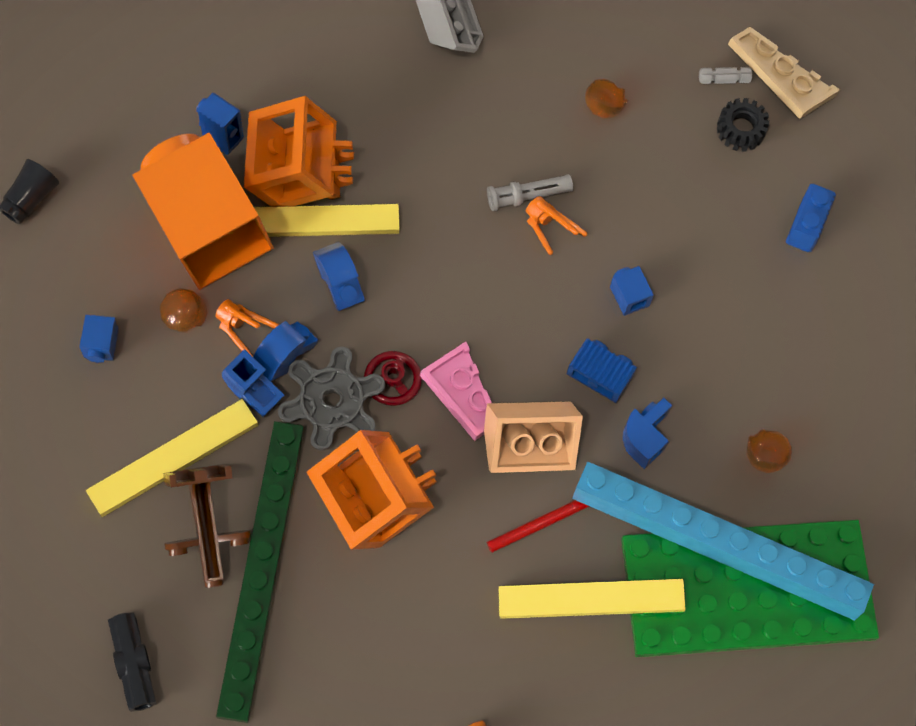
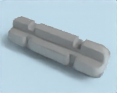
M717 67L715 70H712V68H701L699 71V82L701 84H711V81H714V84L736 83V81H739V83H750L752 79V69L750 67H740V70H737V67Z

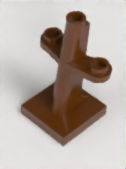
M220 464L163 473L164 484L168 487L189 485L197 534L195 538L165 543V550L169 551V556L187 554V547L199 546L205 588L223 585L224 578L218 542L230 541V546L248 544V538L251 537L250 530L217 534L210 483L212 481L232 479L231 466Z

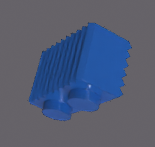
M212 93L208 98L202 99L197 106L196 111L200 120L199 126L201 127L202 136L210 132L220 151L224 152L225 155H229L244 137L241 113L238 108L216 93Z
M816 184L809 185L786 239L788 245L806 252L813 250L820 238L821 231L833 205L832 203L836 196L835 192Z
M586 338L569 364L566 374L617 403L632 380L637 367L633 365V362L624 355L616 356L615 353H611L602 342L598 340L591 341Z

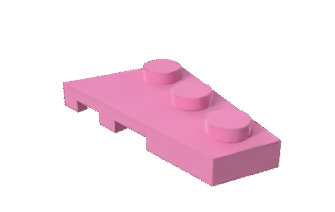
M464 342L421 370L420 376L472 439L476 441L484 435L487 403L492 402L487 390L482 386L478 376V368L476 364H473L469 354V346L467 342Z

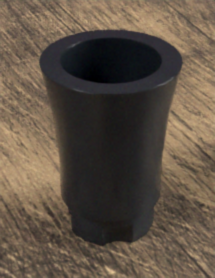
M26 159L16 180L3 197V201L0 204V212L14 223L21 224L26 217L31 215L47 194L59 184L58 179L40 164Z

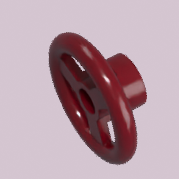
M387 351L378 354L368 363L364 377L373 374L375 368L380 363L392 360L383 365L380 376L384 379L385 384L389 387H394L400 396L388 397L380 393L371 397L377 402L388 406H397L409 402L416 396L422 384L419 365L412 357L399 351ZM404 364H407L413 373V384L409 390L403 384L405 377ZM396 374L398 377L391 379L388 375Z

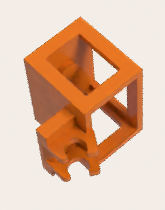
M306 96L250 111L248 117L244 188L271 207L297 206L324 198H329L330 200L339 198L340 187L353 184V177L339 176L342 174L352 175L351 166H339V163L354 159V152H342L343 149L353 150V142L336 141L337 121ZM295 112L293 127L283 129L271 120L272 118ZM307 114L316 120L307 123Z
M360 430L306 472L351 550L382 547L434 508L425 491L437 482L435 480L436 473L434 470H430L416 478L410 468L411 465L421 458L419 453L421 449L418 444L401 453L389 432ZM359 449V451H357L355 454H353L350 458H348V459H347L346 461H344L342 464H340L339 466H337L339 463H341L343 460H345V459H346L347 457H349L352 453H354L356 450Z

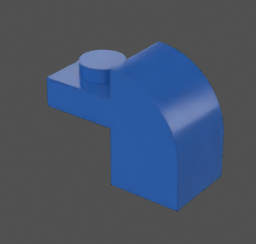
M340 242L312 252L321 278L327 282L338 311L365 301L357 278L359 275L348 251Z
M284 321L266 336L257 348L253 358L266 369L263 375L268 380L273 381L288 373L289 366L295 361L296 357L313 349L318 339L310 333L307 327L298 321L291 325Z
M244 349L223 370L222 378L239 399L243 398L257 413L264 417L284 397V394L263 375L266 369Z
M665 398L657 404L651 402L641 414L634 409L623 431V443L626 451L643 469L647 468L665 450L669 442L655 428L668 416L672 407Z

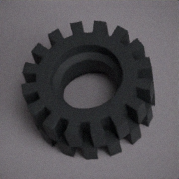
M740 98L735 99L734 103L728 102L726 107L722 109L717 123V133H720L719 139L721 141L726 139L724 145L727 147L733 144L732 150L735 151L738 150V147L742 148V152H746L748 146L750 150L755 149L756 145L759 146L762 143L770 122V120H767L769 117L768 112L763 113L765 108L762 105L757 108L758 102L753 100L752 104L748 103L749 98H744L742 103ZM737 118L746 119L753 125V129L751 131H741L733 125V120Z

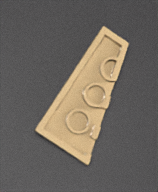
M751 27L732 37L728 43L799 119L836 97L840 91L833 84L829 87L820 80L821 76L813 70L809 73L799 66V60L793 56L783 55L777 50L778 46Z

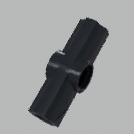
M134 612L115 615L108 619L115 649V652H113L114 663L120 680L122 679L127 706L130 712L145 710L157 703L149 671H151L150 661L145 644H142L137 618Z

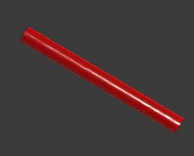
M574 500L486 542L490 552L493 553L590 506Z

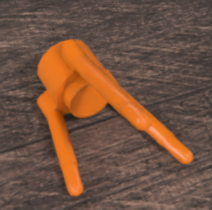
M542 196L536 197L526 208V213L530 216L527 223L534 229L549 255H552L553 251L538 224L541 223L545 226L554 219L574 235L580 233L585 237L588 234L576 223L557 211Z
M230 299L225 300L219 306L215 315L221 321L219 328L229 335L241 351L245 349L252 357L253 355L235 334L232 327L237 329L244 322L255 328L260 327L258 322L273 329L280 325L246 309L241 304L237 305Z

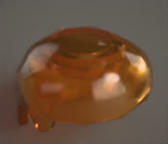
M605 78L594 80L588 86L585 93V101L588 108L594 115L601 118L615 117L622 112L629 101L625 99L624 88H618L615 83Z
M178 288L166 294L159 308L161 320L169 329L179 332H188L189 329L195 326H202L207 315L204 300L193 290Z
M761 429L754 436L750 435L748 437L746 455L750 464L758 471L773 473L780 471L790 462L792 447L787 437L778 431Z

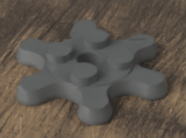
M346 347L335 348L331 353L330 363L324 369H313L303 360H296L289 366V375L299 383L301 392L297 398L283 402L279 406L278 415L284 422H293L299 419L309 420L313 425L311 444L317 450L328 449L333 442L334 432L341 427H349L356 433L360 430H375V421L364 412L363 403L368 397L378 395L384 390V379L378 374H370L362 378L354 376L350 372L352 353ZM336 393L340 396V401L335 407L324 403L326 395Z

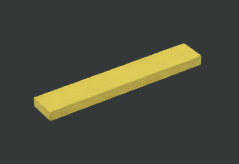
M398 204L254 207L269 237L399 234Z
M241 399L93 485L86 492L101 517H104L164 481L163 473L186 469L257 427L258 422L244 400Z
M683 579L499 586L500 619L685 612Z

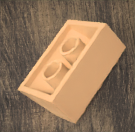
M572 402L487 403L484 436L489 471L491 473L575 470L583 419L582 414Z

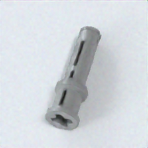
M567 174L525 184L513 181L508 186L498 188L488 186V203L492 211H497L498 207L508 205L517 207L523 201L535 199L538 196L546 197L564 192H572L573 183L571 176ZM552 185L554 186V187H552V188H547V189H542V190H537V191L534 190V189H538V188H542V187H547V186H552Z

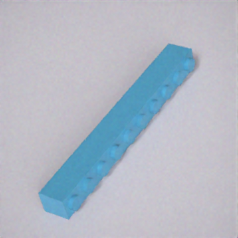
M588 461L572 497L576 501L852 620H856L865 612L874 586L873 583Z

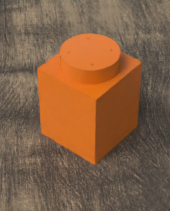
M210 132L201 137L196 134H181L161 142L144 157L140 166L141 170L132 174L180 261L199 290L274 249L258 213Z

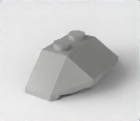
M416 0L430 43L457 51L472 53L477 51L484 36L471 0Z

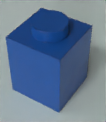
M640 266L632 269L625 267L613 275L610 289L624 316L650 306L654 294Z
M85 315L80 341V349L84 358L95 363H102L104 360L113 361L119 331L115 317Z

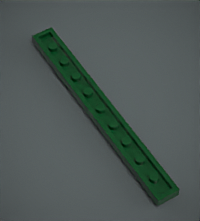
M276 421L273 424L216 714L218 719L243 723L249 722L304 432L302 425Z

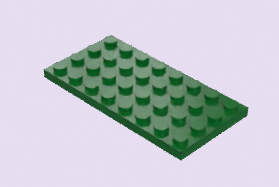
M859 520L743 527L870 582ZM623 535L621 538L626 581L683 579L685 612L630 614L635 657L872 641L879 638L872 593L865 612L856 620H852L658 535Z

